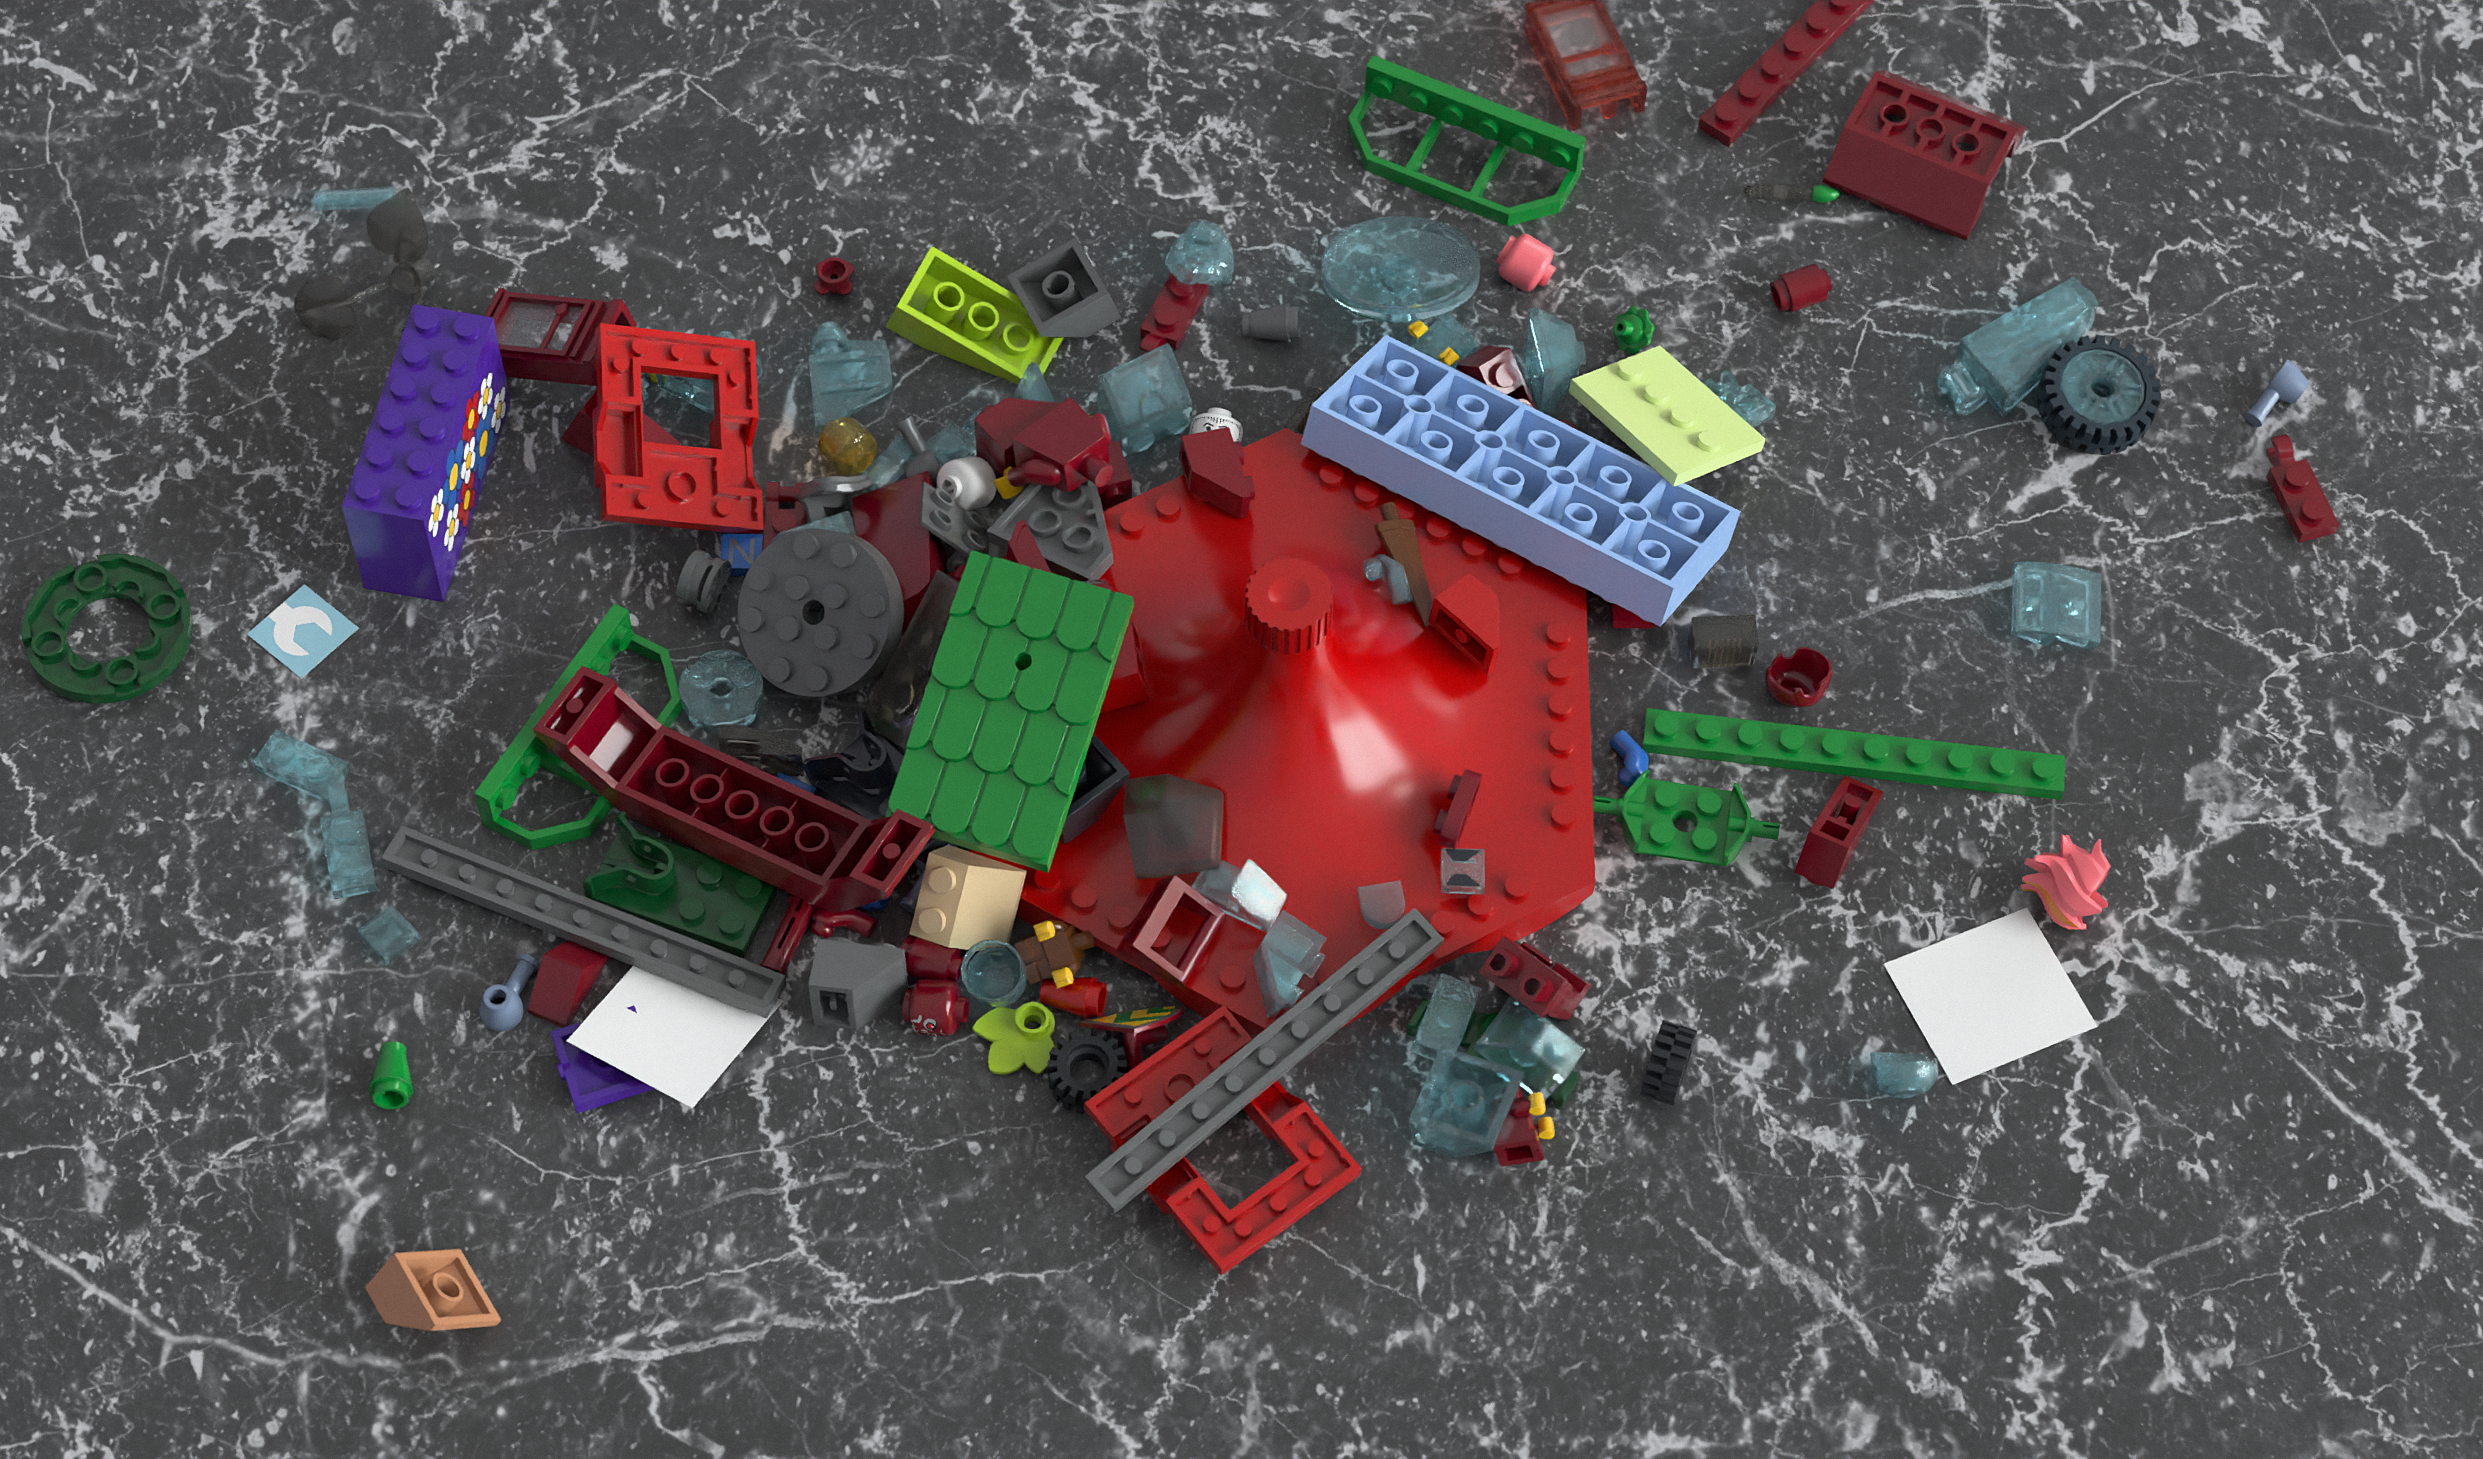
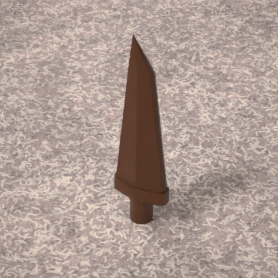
M1388 502L1379 508L1384 522L1377 523L1374 528L1427 628L1433 603L1415 534L1416 528L1413 520L1400 519L1395 503Z

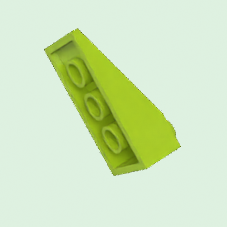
M933 246L929 249L885 326L922 348L1033 391L1036 389L1064 338L1042 337L1017 295Z

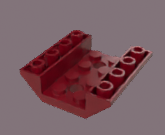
M1877 71L1872 75L1843 127L1824 175L1823 183L1967 241L1982 212L1987 191L2005 158L2012 157L2026 130V126L1889 71ZM1895 114L1900 116L1903 121L1893 123L1884 116ZM1968 143L1975 150L1969 152L1962 151L1957 145Z

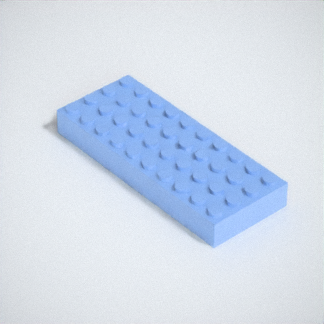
M1385 335L1311 405L1301 441L1302 445L1312 449L1318 455L1329 458L1351 469L1355 474L1365 476L1377 482L1389 491L1420 504L1426 510L1436 512L1457 523L1460 527L1471 530L1493 541L1497 546L1506 548L1528 559L1531 563L1542 566L1564 577L1568 582L1579 585L1601 596L1607 602L1615 603L1635 613L1641 619L1652 622L1660 627L1728 549L1741 512L1685 483L1673 487L1651 466L1388 335Z

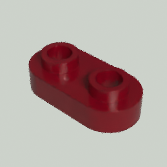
M1465 769L1462 776L1454 775L1447 798L1453 801L1449 811L1440 810L1433 830V834L1440 836L1438 845L1450 849L1457 848L1476 800L1483 774Z

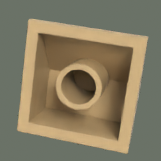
M951 845L929 852L910 935L949 948L1006 953L1027 871Z

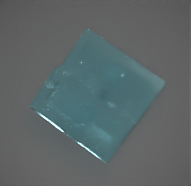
M2016 562L2013 565L2011 635L2044 646L2050 645L2057 639L2091 651L2101 643V574L2061 564Z

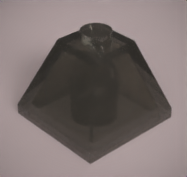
M1169 774L1126 779L1123 817L1134 873L1137 879L1220 869L1224 794L1221 790Z

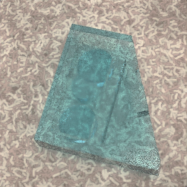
M889 348L808 355L816 432H823L893 391Z

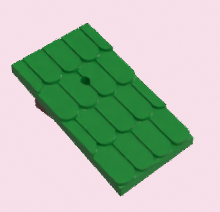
M971 550L932 666V674L906 745L907 750L889 798V806L885 817L892 816L896 809H899L934 825L935 832L931 836L932 838L1049 873L1133 611V596L1116 591L1112 592L1109 589L1077 580H1070V578L1036 568L1032 569L1029 566Z

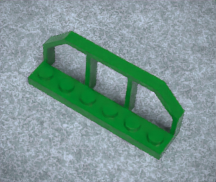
M1372 55L1366 65L1365 91L1348 117V132L1367 172L1507 227L1559 213L1581 175L1586 137ZM1375 97L1391 100L1408 107L1414 112L1434 117L1406 167L1375 156L1360 126ZM1445 124L1460 127L1478 134L1486 140L1498 142L1470 192L1418 172ZM1510 147L1520 153L1545 160L1553 166L1569 170L1554 196L1510 208L1481 197Z
M614 603L474 794L483 826L530 850H536L592 836L614 806L564 760L546 752L548 746L533 731V728L581 666L607 676L611 661L619 651L623 652L628 648L661 664L663 667L671 699L656 720L663 726L670 728L683 710L668 649L633 633L629 610ZM539 766L600 796L585 819L532 832L499 816L502 810H507L512 806L516 799L518 788L526 777L531 778L536 773Z

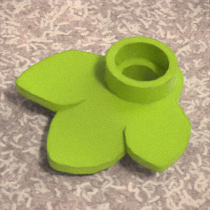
M1037 1002L1025 1003L1017 1010L1006 1007L995 1008L984 1014L973 1026V1032L993 1042L989 1051L988 1066L990 1072L994 1074H1010L1019 1070L1024 1064L1032 1072L1040 1074L1048 1068L1049 1053L1052 1047L1055 1048L1051 1039L1055 1028L1054 1016L1046 1006ZM1029 1022H1038L1041 1025L1037 1029L1025 1027Z

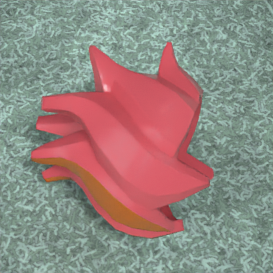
M2061 834L2059 854L2041 853V855H2036L2034 859L2026 858L2024 864L2037 870L2039 873L2023 876L2022 882L2026 884L2021 885L2022 890L2036 892L2043 901L2051 920L2060 927L2068 930H2085L2087 924L2083 923L2081 916L2101 913L2103 908L2108 907V902L2097 892L2111 867L2101 851V839H2098L2089 853L2085 849L2073 844L2069 835L2066 834L2064 836Z

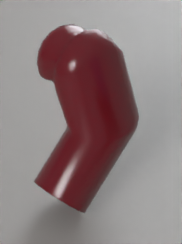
M820 908L813 915L815 920L811 924V931L817 936L829 938L833 935L835 927H846L862 936L870 938L876 929L878 919L855 908L835 914Z

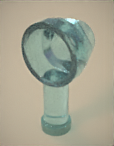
M835 322L820 324L811 341V357L814 362L824 367L840 366L848 361L850 356H879V359L886 358V339L849 340L841 326Z

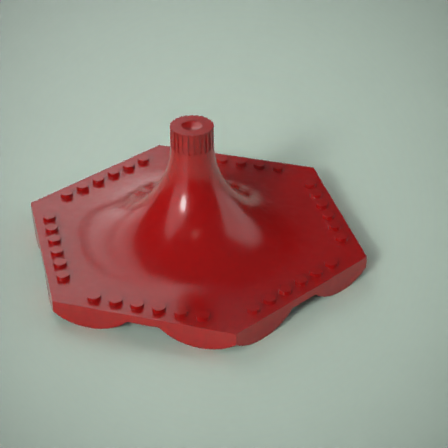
M1287 428L1242 448L1244 454L1242 470L1244 476H1251L1255 489V500L1250 501L1248 517L1239 519L1189 492L1184 475L1103 511L1114 563L1100 579L1109 581L1114 592L1120 591L1122 594L1133 596L1134 598L1131 617L1141 637L1150 700L1103 713L1100 711L1093 733L1130 772V777L1096 823L1066 845H1063L1059 840L1049 873L970 849L972 853L1027 871L1017 908V918L1032 926L1045 920L1063 921L1067 925L1073 924L1076 933L1089 930L1094 939V946L1151 975L1171 995L1202 1017L1206 1018L1224 1005L1252 1039L1414 908L1444 938L1442 946L1343 1027L1382 1005L1411 980L1465 953L1494 949L1502 936L1514 942L1544 928L1591 896L1595 886L1586 589L1568 582L1564 577L1542 566H1537L1528 559L1506 548L1497 546L1493 541L1471 530L1460 527L1457 523L1436 512L1426 510L1420 504L1389 491L1377 482L1365 476L1355 474L1351 469L1329 458L1318 455L1312 449L1301 444L1302 435ZM1388 502L1395 503L1400 519L1413 520L1432 603L1435 596L1469 572L1481 583L1487 584L1494 594L1499 597L1500 647L1494 670L1488 675L1428 623L1427 628L1425 627L1374 528L1377 523L1384 522L1379 510L1383 504ZM1465 769H1469L1483 774L1476 800L1456 849L1480 851L1469 860L1462 862L1454 861L1450 858L1445 850L1450 848L1438 845L1440 836L1433 834V830L1440 810L1449 811L1453 801L1448 799L1447 795L1454 775L1462 776ZM1454 874H1467L1479 883L1480 886H1449L1446 884ZM1174 875L1226 914L1224 921L1184 987L1172 984L1128 962L1115 952L1156 883ZM1176 905L1151 949L1176 967L1205 918L1182 906Z

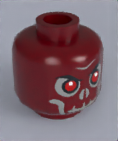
M923 978L916 981L913 988H907L905 992L903 1019L905 1023H910L912 1030L916 1034L951 1036L956 1033L960 1022L966 1023L968 1020L969 998L962 996L960 986L953 980Z

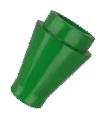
M390 1041L380 1046V1055L368 1089L374 1104L384 1109H398L405 1106L408 1098L413 1094V1086L406 1058L407 1049L400 1042Z

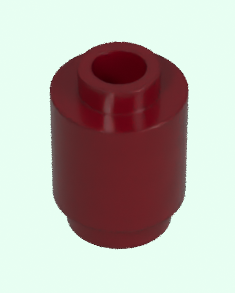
M1815 263L1778 275L1776 281L1770 282L1771 296L1779 312L1788 310L1792 313L1827 301L1828 292L1832 290L1828 272L1824 268L1819 269Z
M912 935L906 937L901 949L905 950L908 976L917 979L953 980L956 983L959 981L965 966V958L960 957L961 949L949 948Z

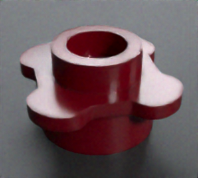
M830 257L816 265L815 271L818 274V281L814 283L816 293L820 295H825L828 292L832 294L839 293L845 296L853 291V284L850 282L851 275L855 272L853 264L841 258Z

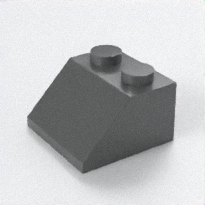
M1076 237L1007 276L1042 337H1089L1122 318L1108 290Z

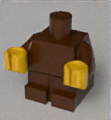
M1045 920L1033 926L1035 932L1027 934L1014 944L1020 961L1024 963L1023 968L1029 984L1053 976L1056 987L1061 988L1073 983V977L1081 968V959L1085 957L1083 950L1093 947L1094 939L1089 930L1076 933L1073 924L1067 925L1063 921Z

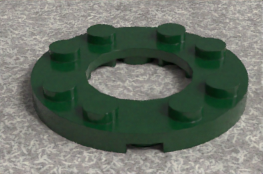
M118 553L96 555L98 560L73 567L72 563L63 567L38 588L25 610L21 634L25 653L31 668L47 687L66 698L86 703H113L139 696L153 689L169 677L183 660L190 645L193 632L192 612L178 580L165 568L151 560L135 555ZM112 597L131 600L143 608L148 616L149 630L145 641L139 648L136 647L134 653L129 656H118L108 663L92 662L75 654L68 644L67 631L73 617L83 607L96 600Z

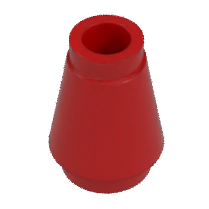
M1075 977L1072 984L1057 988L1054 979L1045 978L1041 985L1040 1002L1041 1004L1049 1005L1085 1019H1091L1092 1016L1100 1017L1105 1010L1107 1002V985L1105 982H1098L1096 977Z

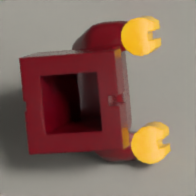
M1507 1088L1504 1091L1505 1100L1495 1102L1491 1119L1492 1146L1499 1164L1503 1167L1544 1160V1153L1539 1138L1552 1139L1555 1134L1554 1123L1551 1117H1542L1537 1121V1125H1534L1532 1115H1542L1545 1112L1543 1094L1540 1092L1532 1093L1529 1095L1528 1100H1526L1525 1096L1522 1097V1090L1520 1088Z

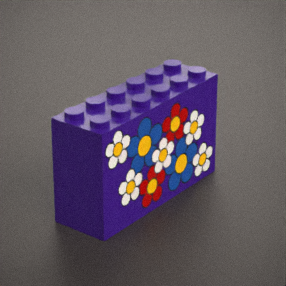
M416 304L412 306L342 504V510L365 589L444 602L511 404L493 317Z

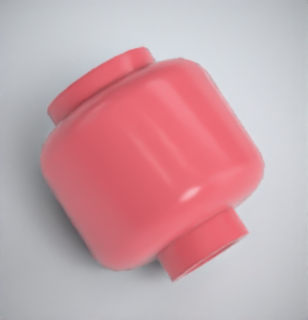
M1526 233L1519 235L1517 238L1511 235L1495 261L1500 265L1498 269L1499 275L1525 292H1530L1537 284L1544 288L1556 270V267L1550 264L1553 259V250Z

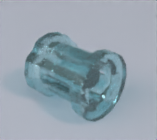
M1957 362L1950 365L1940 373L1936 381L1940 388L1947 390L1955 402L1954 409L1958 415H1967L1976 411L1988 398L1985 389L1978 387L1970 376L1971 369L1965 362Z

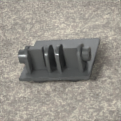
M923 482L919 524L948 543V571L953 572L961 565L966 564L971 550L989 555L987 530L990 526H988L985 519L977 512L967 511L956 504L952 496L941 488L935 489L926 482Z

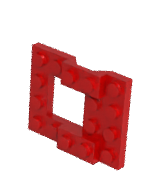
M600 323L595 329L598 405L592 411L594 477L595 488H600L601 520L736 534H760L764 530L762 489L753 478L752 444L759 419L755 341ZM641 372L713 380L715 418L709 423L710 448L644 441Z
M1223 1005L1086 1101L1084 1110L1110 1140V1149L1114 1153L1253 1039ZM1278 1080L1246 1105L1243 1110L1268 1140L1274 1138L1295 1164L1230 1211L1185 1156L1144 1189L1164 1215L1170 1213L1221 1276L1361 1174L1362 1168L1304 1100L1288 1093Z

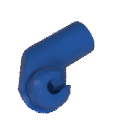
M1622 730L1613 736L1609 745L1624 759L1623 764L1625 767L1618 772L1617 778L1629 789L1645 769L1648 770L1649 758L1647 753L1625 730Z

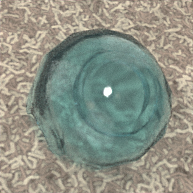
M1871 1052L1870 1054L1872 1080L1876 1087L1888 1096L1909 1099L1928 1092L1938 1078L1936 1058H1933V1062H1929L1928 1056L1924 1054Z

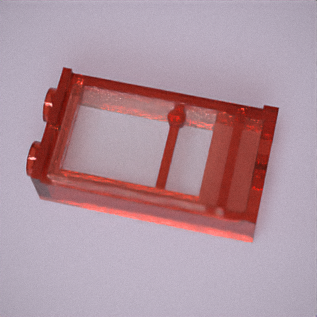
M1535 0L1525 4L1523 30L1573 131L1580 129L1583 109L1600 105L1602 117L1609 119L1617 113L1619 99L1629 97L1636 112H1644L1648 87L1645 81L1641 79L1602 0Z

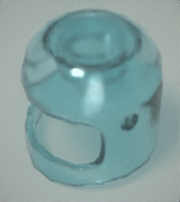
M996 939L982 940L973 945L964 956L961 966L962 981L970 995L981 1005L994 1009L1008 1007L1017 1002L1025 992L1028 982L1026 966L1018 951L1010 944ZM988 945H1000L997 947H988L980 951L973 957V959L968 964V960L975 953V951Z

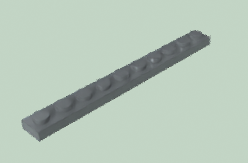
M405 826L400 827L381 856L382 866L386 869L764 1018L768 1017L786 986V976Z
M1416 908L1412 909L1084 1177V1183L1108 1210L1115 1214L1442 946L1444 938Z

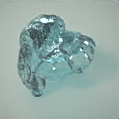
M1195 220L1187 228L1186 232L1181 234L1170 246L1165 265L1176 276L1178 281L1185 284H1218L1221 280L1223 284L1228 285L1232 282L1234 273V254L1227 236L1216 223L1209 220Z

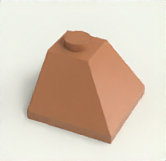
M461 1249L394 1253L365 1287L375 1304L376 1310L387 1324L436 1331L497 1326L501 1321Z

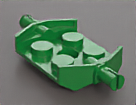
M1645 769L1625 793L1624 798L1614 799L1594 795L1593 813L1617 816L1616 822L1621 823L1626 843L1633 853L1727 867L1736 859L1746 842H1751L1752 837L1778 841L1780 823L1755 820L1754 817H1751V811L1738 783L1733 784L1732 791L1648 779L1650 770ZM1678 819H1688L1694 823L1696 828L1690 832H1682L1674 827L1673 822Z

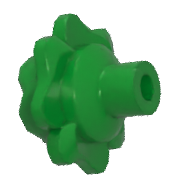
M1632 305L1625 313L1619 314L1616 317L1613 335L1618 340L1619 350H1628L1630 354L1635 355L1642 347L1648 346L1651 343L1650 337L1655 328L1649 320L1648 310H1639L1638 307Z

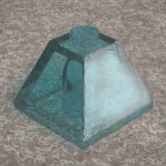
M1535 307L1528 310L1523 357L1536 408L1538 411L1550 416L1569 393L1571 380L1579 377L1580 365H1585L1586 353L1583 341L1576 340L1572 325Z
M1512 996L1508 998L1473 1047L1530 1094L1540 1092L1545 1100L1565 1080L1585 1051L1584 1046L1549 1017L1546 1015L1545 1017H1540Z

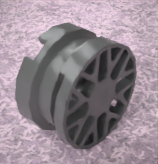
M699 549L694 551L689 556L680 574L676 596L682 599L678 598L677 602L687 607L696 605L700 612L708 615L713 614L719 608L727 592L732 572L731 562L721 557L711 559L709 553Z

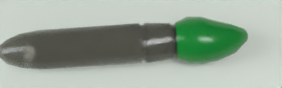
M1760 183L1748 185L1742 190L1746 196L1756 199L1812 200L1817 203H1827L1839 196L1837 190L1824 185L1811 187Z

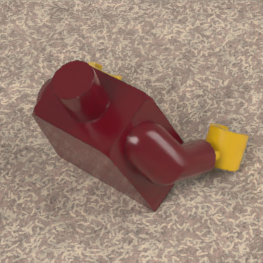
M1069 397L1012 438L1016 466L1013 468L1007 467L1003 472L1004 476L995 479L993 483L1003 499L1014 497L1021 492L1024 487L1023 485L1028 483L1053 486L1063 492L1073 491L1087 479L1098 487L1106 485L1112 478L1113 467L1108 464L1110 461L1108 446L1111 443V435L1105 415L1099 412L1089 415L1075 400Z

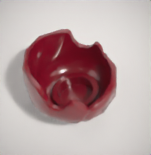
M1798 647L1796 652L1790 657H1783L1779 653L1765 672L1766 687L1770 695L1786 707L1812 706L1826 694L1833 674L1831 662L1821 652L1808 647Z

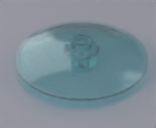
M1412 216L1382 217L1358 223L1333 238L1322 256L1321 277L1324 289L1330 298L1353 314L1382 322H1418L1450 313L1472 297L1480 281V257L1472 241L1462 232L1447 224Z

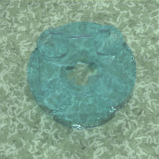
M714 650L699 656V662L693 664L690 669L688 666L680 677L679 693L682 707L689 715V720L693 725L715 730H725V726H748L755 720L756 712L763 703L764 685L761 673L752 663L746 661V656L733 650ZM725 683L727 689L732 690L724 696H717L710 692L712 688L717 690V684Z

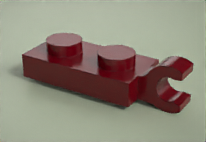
M1175 271L1171 272L1140 327V338H1143L1140 350L1144 351L1140 358V363L1155 367L1165 347L1173 350L1178 349L1208 295V283Z
M2287 434L2272 437L2271 442L2274 447L2268 448L2266 454L2273 467L2269 469L2266 477L2298 543L2336 533L2339 523L2308 460L2295 461L2293 445Z

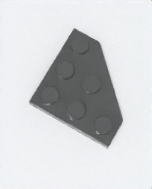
M1088 479L1071 492H1063L1053 486L1031 483L987 530L990 543L1008 550L1016 523L1025 520L1050 571L1070 578V580L1081 582L1098 580L1114 563L1097 486Z

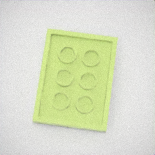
M1661 346L1654 347L1571 380L1568 392L1673 487L1762 451L1765 438Z

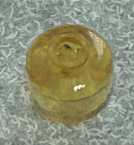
M841 417L826 424L821 430L817 443L818 453L821 458L837 474L844 477H853L864 473L871 467L878 452V445L874 436L858 420L851 417Z

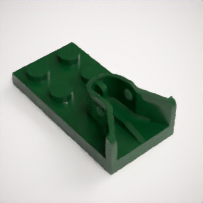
M620 811L616 817L618 833L597 873L587 875L583 881L585 897L716 949L745 958L779 888L714 857L636 831L627 821L626 812Z

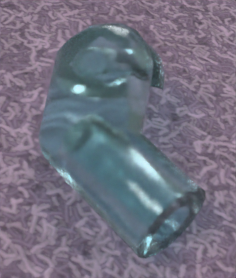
M1377 554L1376 558L1365 560L1363 568L1366 578L1370 581L1380 578L1383 582H1386L1393 605L1405 604L1413 600L1406 572L1401 563L1385 554Z

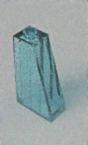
M2072 277L1961 338L1955 363L1997 411L2005 417L2040 382L2042 374L2054 353L2073 339L2077 343L2079 338L2092 327L2098 302L2088 288L2083 287L2075 277Z

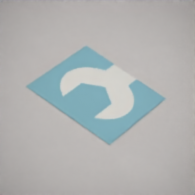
M304 584L247 635L302 679L359 627Z

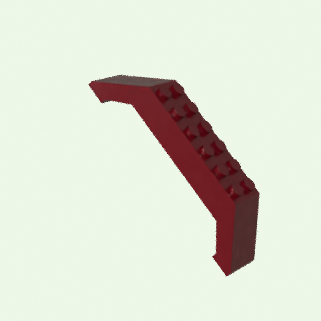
M584 666L579 668L533 728L535 735L619 811L626 812L628 818L833 914L887 899L935 832L934 825L899 809H896L892 816L869 820L663 726L621 690L615 680Z

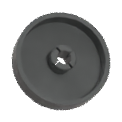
M798 530L772 542L752 563L739 594L738 628L749 659L761 675L778 688L801 696H842L868 685L891 661L903 630L904 603L898 578L887 559L879 550L864 539L836 530ZM823 605L825 610L823 620L820 621L818 613L809 611V609L819 610L820 606Z

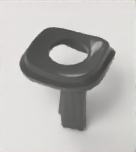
M866 474L853 477H820L802 485L797 497L799 503L803 505L811 529H824L830 527L824 508L840 507L852 496L873 486L875 483L873 478L867 477Z

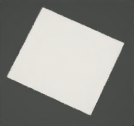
M2028 908L1884 963L1886 970L1952 1085L2098 1027Z
M633 966L569 1037L567 1042L693 1108L781 1005L783 1000L778 998L768 1017L764 1018ZM635 1005L637 1013L628 1009L627 1007Z

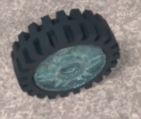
M2088 335L2080 337L2077 343L2074 339L2067 342L2063 348L2060 347L2054 353L2039 382L2037 404H2041L2038 410L2041 418L2047 417L2045 426L2048 430L2058 429L2055 436L2058 440L2063 442L2069 437L2072 439L2069 447L2075 450L2079 448L2080 444H2084L2085 453L2094 454L2096 449L2100 448L2101 455H2110L2114 448L2117 453L2125 451L2128 445L2132 447L2138 443L2141 437L2143 438L2158 411L2162 394L2159 393L2161 384L2160 379H2154L2157 373L2154 366L2145 367L2148 358L2143 353L2137 357L2133 356L2136 347L2128 343L2125 349L2119 347L2120 339L2112 337L2110 343L2105 344V335H2096L2092 342Z

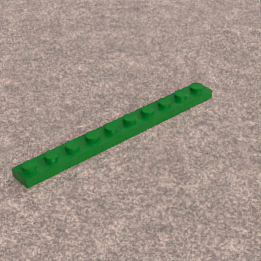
M1646 708L1642 749L1646 753L2061 800L2064 793L2065 755Z

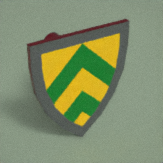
M1184 1004L1153 1006L1115 1012L1080 1021L1079 1027L1123 1032L1127 1072H1129L1144 1061L1142 1047L1165 1041L1168 1038V1030L1165 1024L1178 1019L1184 1013Z

